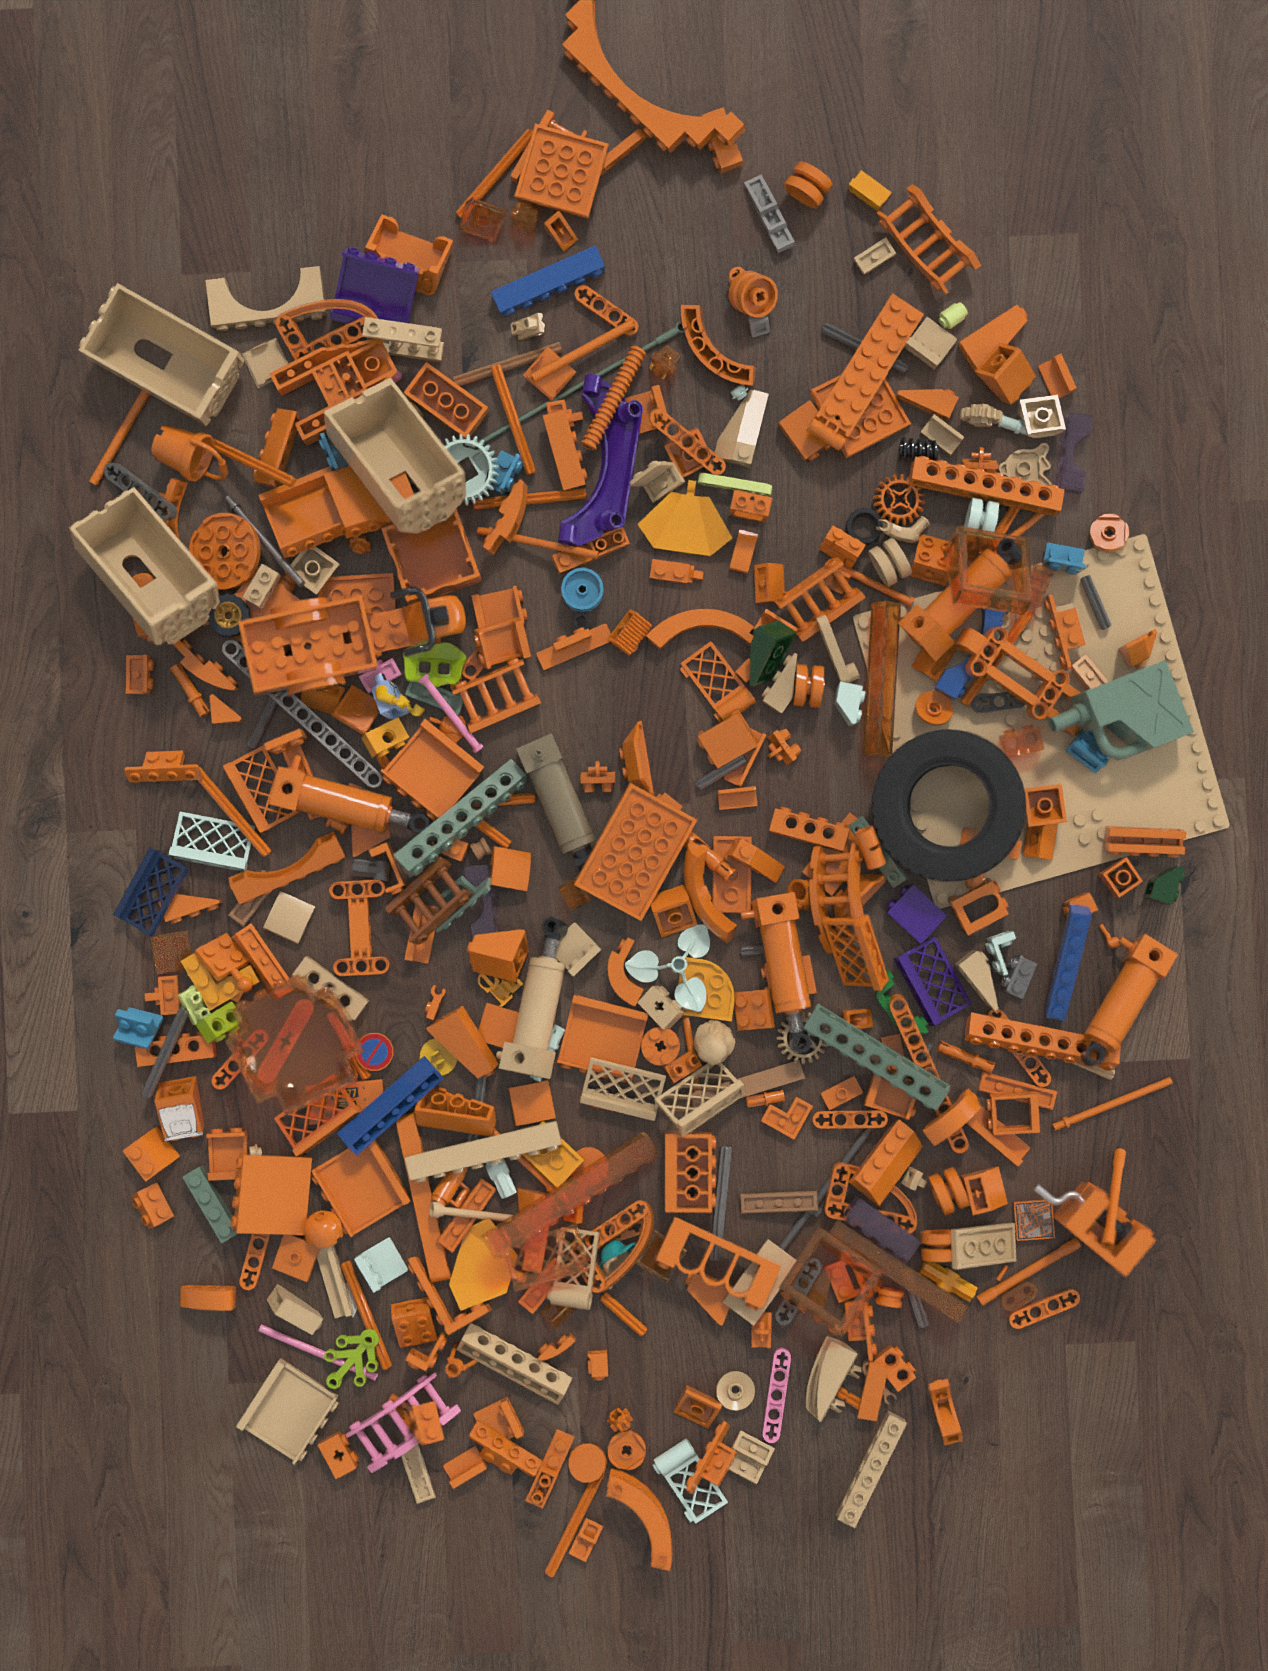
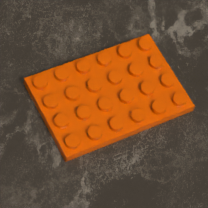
M629 783L576 878L574 885L642 921L695 826L697 819Z

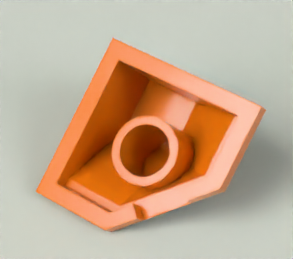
M1156 629L1118 648L1128 668L1135 667V669H1138L1146 664L1145 660L1150 658L1156 639Z

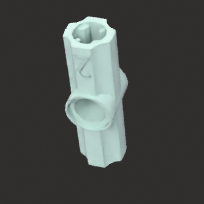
M502 1158L501 1163L493 1165L490 1162H485L487 1172L491 1180L494 1181L502 1199L517 1192L504 1158Z

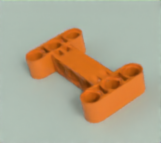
M381 880L335 882L329 888V893L333 898L348 899L351 958L339 959L334 963V972L339 976L383 974L390 969L391 963L388 958L383 956L372 957L369 898L381 897L385 894L387 887ZM375 883H379L382 886V891L379 894H375L372 890ZM356 884H360L363 887V892L360 895H356L353 892V887ZM337 885H341L344 889L341 896H337L334 893V888ZM379 960H384L386 963V968L383 971L379 970L376 966ZM360 961H364L367 964V969L364 972L359 971L357 968V964ZM340 962H345L348 966L345 973L340 972L338 969Z

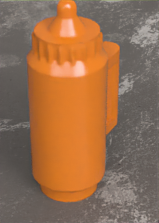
M465 1167L463 1172L453 1174V1171L445 1172L446 1176L442 1177L433 1191L431 1201L440 1202L444 1206L450 1204L454 1208L459 1209L470 1192V1189L462 1183L467 1168ZM460 1187L462 1190L456 1200L453 1201L452 1197Z

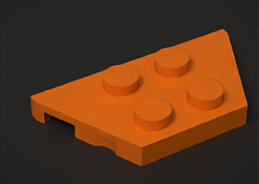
M349 783V786L369 791L358 785ZM390 823L386 825L383 833L351 825L353 857H357L391 838Z

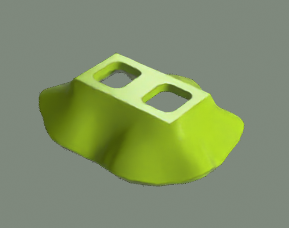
M448 642L436 643L427 652L405 657L403 654L405 678L409 682H418L422 676L428 674V679L435 688L445 684L455 685L461 678L463 665L467 659L466 655L457 646ZM421 662H429L431 664L429 673L419 672V664ZM440 663L450 665L449 674L438 673Z

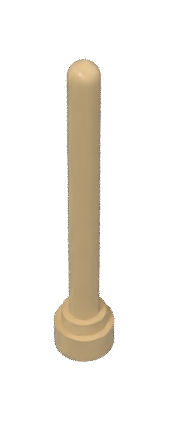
M431 1202L429 1215L433 1218L450 1215L476 1219L490 1218L494 1221L518 1223L520 1220L517 1215L449 1208L441 1205L440 1202Z

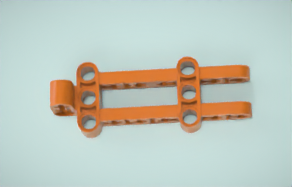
M964 628L961 631L953 647L964 654H971L965 665L966 673L971 677L986 676L1026 704V714L1029 718H1046L1048 720L1050 717L1060 714V712L1053 708L1060 695L1072 702L1070 697L1081 693L1068 684L1069 675L1066 671H1050L1008 642V632L1005 628H989L984 636L972 628ZM995 631H998L1000 634L998 640L994 638ZM985 647L989 649L987 657L983 653ZM999 651L1042 681L1035 695L991 665ZM975 663L979 665V671L977 673H975L973 670V665ZM1057 674H1059L1061 677L1059 683L1055 681V676ZM1046 690L1050 691V698L1048 700L1045 697ZM1036 706L1040 708V714L1038 716L1035 714ZM1076 724L1062 730L1075 737L1080 727Z

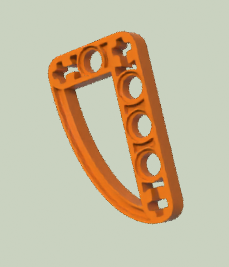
M328 299L306 303L289 309L277 317L275 324L293 358L297 360L300 358L301 352L306 354L310 351V348L311 352L315 351V344L322 343L325 348L340 344L348 345L362 338L363 330L361 326L364 325L365 317L378 319V317L370 308L361 303L344 299ZM324 309H346L362 315L308 344L294 320V317ZM282 318L284 320H289L287 324L288 328L285 324L281 325L280 322L282 321ZM351 326L356 327L358 335L351 336L348 333V328ZM292 334L297 335L299 343H291L289 336ZM333 335H339L342 339V342L340 344H334L331 340V337Z
M838 1162L833 1166L824 1203V1212L828 1217L904 1234H910L915 1231L917 1226L915 1209L910 1200L896 1186L890 1192L901 1201L907 1215L847 1203L844 1200L850 1174H855L859 1167L844 1162ZM841 1166H843V1169L846 1171V1173H842L841 1180L844 1181V1183L840 1181H834V1178L839 1179V1173L836 1171L837 1169H841ZM835 1185L842 1187L840 1195H833L832 1188ZM833 1204H835V1207L837 1209H842L843 1205L844 1208L842 1210V1216H840L841 1213L839 1211H834L833 1214H831V1211L828 1210V1207H832ZM849 1208L856 1209L857 1214L855 1217H847L846 1212ZM867 1212L875 1213V1219L872 1222L865 1220ZM886 1216L893 1217L894 1222L892 1225H884V1218ZM898 1217H900L899 1221L903 1223H906L907 1220H909L912 1226H908L907 1229H905L903 1225L898 1224Z
M636 1201L592 1230L600 1232L598 1249H600L644 1219L642 1233L635 1248L611 1275L606 1278L596 1262L594 1277L602 1283L600 1284L601 1288L595 1287L596 1280L594 1279L592 1292L602 1293L619 1281L641 1257L651 1238L654 1225L653 1211L648 1202ZM639 1205L645 1206L643 1209L644 1213H637L635 1215L632 1213L640 1209ZM625 1214L630 1217L628 1225H623L621 1221L622 1216ZM610 1224L615 1229L614 1234L611 1236L606 1233V1227ZM587 1235L582 1239L588 1248L592 1245L590 1239L593 1235ZM580 1242L571 1247L575 1254L578 1251L577 1247H583ZM586 1253L579 1260L585 1266L587 1262H591V1257ZM576 1261L575 1264L579 1271L583 1270ZM584 1272L581 1275L588 1285L589 1278Z

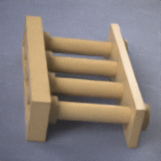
M365 317L362 337H367V340L381 339L389 355L439 363L442 361L444 342H440L442 328Z

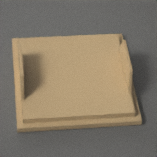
M276 338L242 354L257 388L273 382L269 373L288 364Z

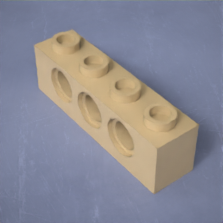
M305 956L292 974L295 977L294 981L302 987L304 985L308 986L311 989V994L317 998L321 996L326 999L325 1003L332 1009L337 1007L342 1011L341 1015L349 1021L351 1019L356 1020L369 1003L367 998L309 956ZM312 973H316L319 976V981L316 984L310 981ZM328 984L333 985L335 988V992L332 995H328L325 992V987ZM344 995L350 998L348 1006L341 1004V997Z

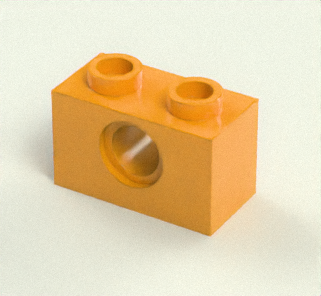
M399 717L365 733L361 739L372 758L377 755L381 758L390 753L389 749L395 747L397 750L403 747L409 736ZM382 736H387L390 739V743L384 742Z

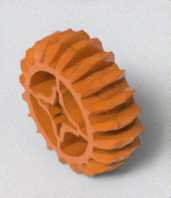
M894 474L892 481L889 477H886V484L884 482L879 483L882 489L876 488L875 492L879 495L873 496V499L879 502L874 503L873 506L880 507L876 512L878 514L883 512L881 519L888 517V522L891 523L892 520H895L894 524L896 525L901 520L902 526H905L906 519L909 523H912V516L917 519L919 517L917 512L923 511V508L919 505H924L925 501L919 499L923 498L925 494H918L922 490L921 487L915 488V486L908 485L909 476L905 481L903 480L904 475L901 474L899 480H897V476ZM904 486L906 489L902 492H897L890 487ZM885 492L891 499V505L888 509L884 504ZM910 492L914 497L913 508L909 506L910 503L907 501V496ZM905 494L903 500L893 507L896 501L895 497L899 498ZM900 508L904 511L906 510L908 513L904 515H896L892 512L895 509Z

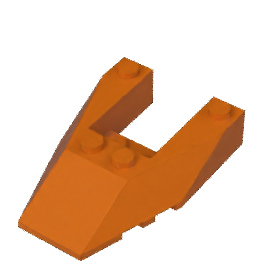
M372 339L348 345L340 344L335 347H321L269 374L281 396L316 380L328 407L295 423L302 440L308 446L322 439L321 433L324 432L327 436L324 411L351 397L353 399L359 398L363 391L389 378L392 379L398 371L382 340Z

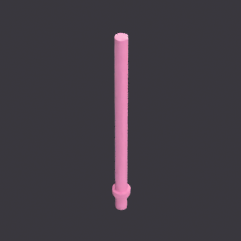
M261 1324L258 1332L325 1360L324 1354L326 1351ZM327 1353L329 1358L334 1357L333 1354ZM338 1358L332 1363L342 1366L346 1360ZM353 1364L349 1370L356 1373L355 1364ZM364 1366V1375L375 1381L378 1373L368 1372L366 1366Z

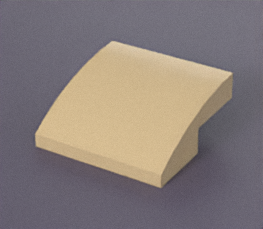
M280 891L263 929L299 944L315 910V906Z
M740 1430L731 1446L738 1453L728 1470L757 1484L775 1448Z

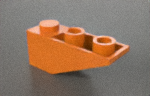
M176 894L164 915L165 922L171 921V924L183 921L182 917L189 915L192 918L200 915L201 910H215L219 908L218 904L223 902L217 899Z

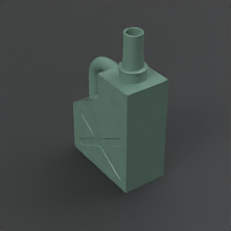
M1166 660L1070 697L1073 703L1071 709L1048 719L1049 726L1053 732L1076 724L1082 726L1084 733L1092 731L1102 753L1116 760L1127 759L1194 732ZM1103 726H1106L1128 746L1123 748L1113 747L1108 741Z

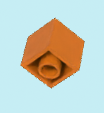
M1127 857L1119 859L1098 874L1114 898H1120L1143 882Z

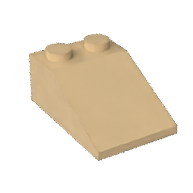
M972 950L954 965L988 1008L996 1011L998 1005L990 967L986 963L988 958L982 951Z

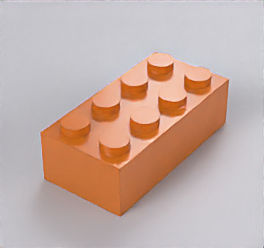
M427 362L404 391L407 399L413 401L418 407L458 436L462 434L464 439H466L467 434L470 437L489 413L488 406Z

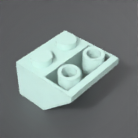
M839 682L836 688L834 705L847 724L853 727L858 721L860 722L862 710H859V704H862L864 701L865 691H862L863 686Z

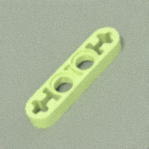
M699 473L698 484L738 490L763 496H771L773 486L770 484L708 473Z

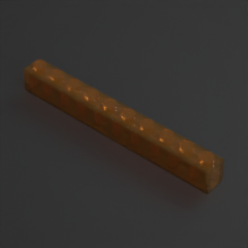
M641 1132L481 1235V1238L493 1257L496 1259L498 1257L503 1258L509 1254V1250L512 1248H518L525 1244V1240L529 1237L539 1235L546 1226L550 1227L556 1224L563 1215L568 1216L575 1211L574 1208L590 1202V1198L594 1195L604 1193L611 1184L615 1185L621 1182L628 1173L633 1174L639 1170V1166L652 1162L659 1153L649 1135Z

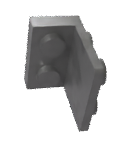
M1015 955L1014 958L1011 957L1007 968H1009L1008 975H1003L1000 982L1001 990L1023 999L1037 963L1025 959L1021 955Z

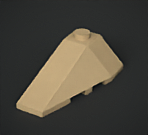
M750 389L717 441L715 454L723 459L724 462L750 468L768 393Z

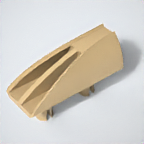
M828 1336L815 1360L806 1392V1409L819 1422H822L829 1408L841 1413L842 1411L836 1405L845 1407L844 1401L836 1399L835 1396L847 1374L858 1379L860 1377L854 1371L863 1372L862 1367L853 1364L858 1353L846 1343Z

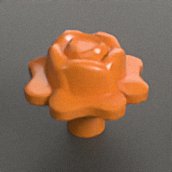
M363 534L349 540V547L357 554H365L366 551L371 550V543L367 541L366 536Z

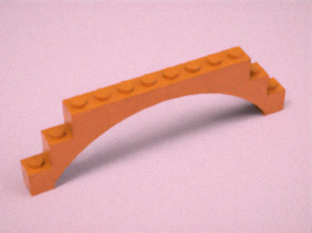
M574 0L577 3L565 14L568 21L566 24L574 33L562 44L565 50L563 52L570 61L574 59L578 63L577 67L584 74L587 72L591 76L590 80L597 87L601 85L605 89L603 91L610 100L614 98L618 102L616 105L622 112L627 111L631 115L630 119L636 125L640 123L644 127V133L649 138L654 137L658 141L656 144L661 150H667L671 154L685 139L693 148L696 146L701 150L715 135L722 144L726 143L731 146L746 131L745 124L732 112L728 115L714 117L682 115L662 109L638 96L617 76L604 56L595 23L596 0Z

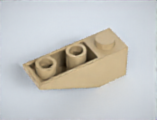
M796 653L793 656L788 655L783 663L786 667L782 673L780 671L776 673L772 679L775 682L772 688L767 687L762 694L764 698L762 703L779 714L783 713L793 698Z

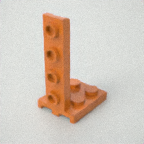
M298 729L264 743L267 751L275 754L283 753L288 767L292 766L294 755L301 756L298 770L313 776L301 747L304 740L309 739L305 731ZM307 813L310 820L320 817Z
M418 1257L408 1259V1267L413 1275L416 1273L419 1279L417 1284L421 1291H425L428 1295L426 1300L431 1308H435L438 1314L436 1315L437 1321L441 1326H445L444 1329L447 1335L456 1332L493 1310L489 1303L484 1305L482 1302L472 1307L470 1314L465 1312L452 1319L435 1286L431 1283L430 1277Z

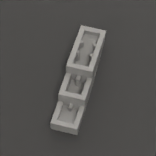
M759 175L744 182L776 251L780 253L795 246V241L763 176Z

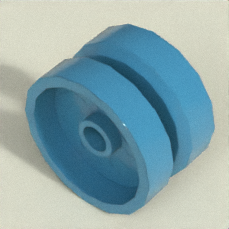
M577 568L569 572L563 579L561 586L562 597L566 605L573 611L581 613L590 612L597 608L604 594L603 583L599 575L587 568ZM580 587H585L586 591L581 593L579 589Z

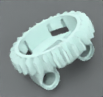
M460 434L459 440H456L454 435L452 436V442L445 439L447 445L444 447L457 463L469 457L478 472L477 476L465 482L466 497L463 501L468 506L469 500L476 504L475 498L478 497L483 501L481 495L489 496L487 490H494L491 483L497 484V481L493 478L499 476V473L494 472V470L500 467L499 465H494L498 458L491 457L495 452H488L490 445L483 447L484 440L478 443L477 436L471 440L469 434H467L466 439ZM463 443H465L466 446H471L474 448L476 446L478 447V449L474 450L471 448H466L463 446Z

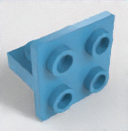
M1083 728L1065 750L1095 774L1102 767H1105L1110 759L1098 747L1093 732L1084 733Z
M131 1007L127 1011L118 1009L115 1017L119 1027L113 1039L118 1042L148 1049L164 1018L161 1015Z

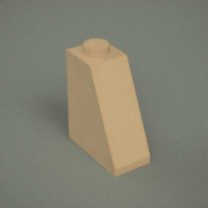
M279 1284L276 1285L267 1298L275 1315L313 1335L315 1330L321 1327L323 1318L320 1313Z

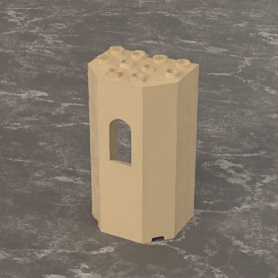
M117 283L109 291V298L106 304L103 303L98 311L100 314L99 319L92 321L89 326L88 335L80 341L79 351L92 362L207 426L211 421L210 417H216L237 383L240 375L238 367L241 368L243 366V357L235 349ZM148 340L173 354L165 369L162 370L137 356L135 353L137 342Z
M391 378L363 391L362 395L357 399L351 397L324 411L327 436L399 531L418 534L423 530H428L436 523L445 521L450 517L466 497L465 472ZM404 473L409 476L420 491L406 500L391 482V480Z
M134 487L124 491L113 501L107 502L104 505L103 511H93L86 518L75 522L69 528L74 548L155 645H161L163 641H166L168 644L176 643L205 624L210 617L208 615L210 610L216 609L220 601L215 581ZM129 557L139 558L156 579L140 588L123 568V562Z

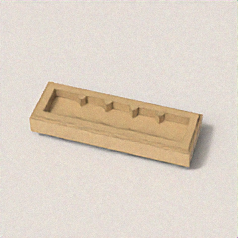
M417 1444L401 1455L418 1504L433 1499L436 1495L421 1450Z

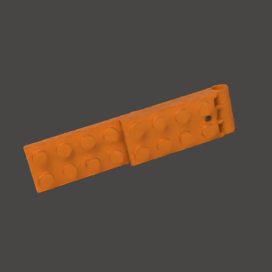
M891 294L808 426V432L837 451L841 449L924 315L922 312L895 294Z

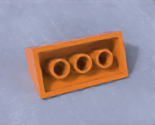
M277 408L276 413L272 414L270 420L272 427L270 431L266 432L264 439L266 445L264 449H261L258 460L285 472L298 432L295 423L302 420L296 411ZM256 470L253 472L252 478H254V482L257 485L274 489L281 484Z
M900 1119L893 1122L849 1180V1183L877 1206H880L923 1148L915 1132Z

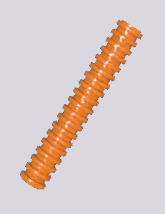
M631 346V351L628 352L629 356L625 357L626 361L622 363L623 367H620V372H617V377L614 378L615 382L611 384L612 388L608 389L609 393H606V398L603 399L604 403L600 405L601 409L597 410L598 414H595V419L592 420L593 424L589 425L590 429L586 431L587 435H584V440L581 441V444L589 450L594 451L597 449L596 445L600 444L599 440H602V435L605 434L604 430L608 428L607 424L611 423L610 419H613V414L616 413L615 409L619 408L618 403L622 402L621 398H624V393L627 392L626 388L630 387L629 383L633 381L632 378L635 377V372L638 371L637 367L641 366L640 362H643V357L646 356L645 351L638 346Z

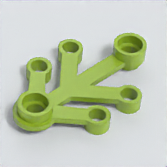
M366 1329L361 1335H340L336 1339L338 1347L344 1348L347 1344H359L356 1349H328L325 1352L324 1358L327 1362H333L338 1358H348L337 1372H332L327 1377L326 1384L329 1388H339L343 1382L342 1377L354 1363L356 1370L355 1385L361 1387L366 1383L367 1378L364 1375L362 1353L366 1349L368 1355L367 1371L375 1372L377 1370L378 1362L375 1356V1346L379 1342V1335L375 1330ZM366 1337H371L372 1342H368ZM339 1339H344L345 1344H341ZM327 1353H332L334 1357L329 1358ZM373 1363L375 1368H370L369 1364ZM358 1377H361L363 1379L362 1383L358 1382ZM330 1380H336L337 1384H332Z

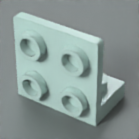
M1006 931L986 938L988 943H985L986 949L989 954H992L994 958L992 966L999 975H1008L999 947L1013 944L1011 940L1016 939L1014 931Z
M390 1237L359 1254L354 1259L373 1293L408 1271L407 1265Z

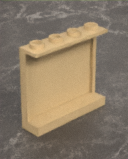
M280 1358L236 1427L242 1431L246 1429L294 1460L292 1463L295 1465L297 1460L302 1461L307 1451L304 1449L307 1444L312 1445L318 1435L315 1432L318 1427L321 1429L324 1427L328 1420L325 1417L329 1411L333 1413L339 1403L336 1401L339 1395Z

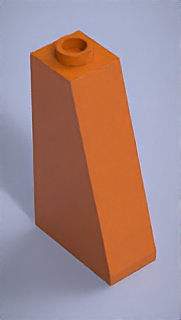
M1018 304L959 342L958 347L974 372L999 343L1008 345L1028 321L1026 311L1022 307L1020 308Z
M463 1006L435 1020L426 1028L476 1078L482 1076L489 1077L495 1072L494 1069L499 1063Z

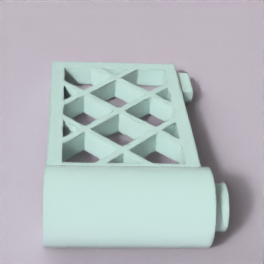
M686 1438L655 1458L653 1467L658 1475L662 1473L686 1508L684 1514L690 1522L694 1520L695 1523H698L727 1504L728 1501L719 1487L711 1482L708 1489L697 1486L692 1500L682 1496L683 1489L687 1488L684 1485L686 1475L693 1476L695 1474L688 1472V1466L694 1461L698 1462L700 1460ZM676 1473L684 1474L682 1484L674 1483L670 1477ZM697 1491L707 1493L706 1502L695 1500ZM710 1493L719 1495L721 1501L716 1504L708 1503ZM694 1504L704 1506L703 1513L697 1517L693 1512Z

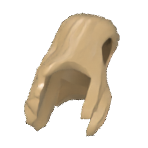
M709 1020L708 1023L705 1022L698 1027L694 1039V1049L703 1061L711 1065L719 1064L732 1053L735 1046V1038L729 1027L718 1020Z

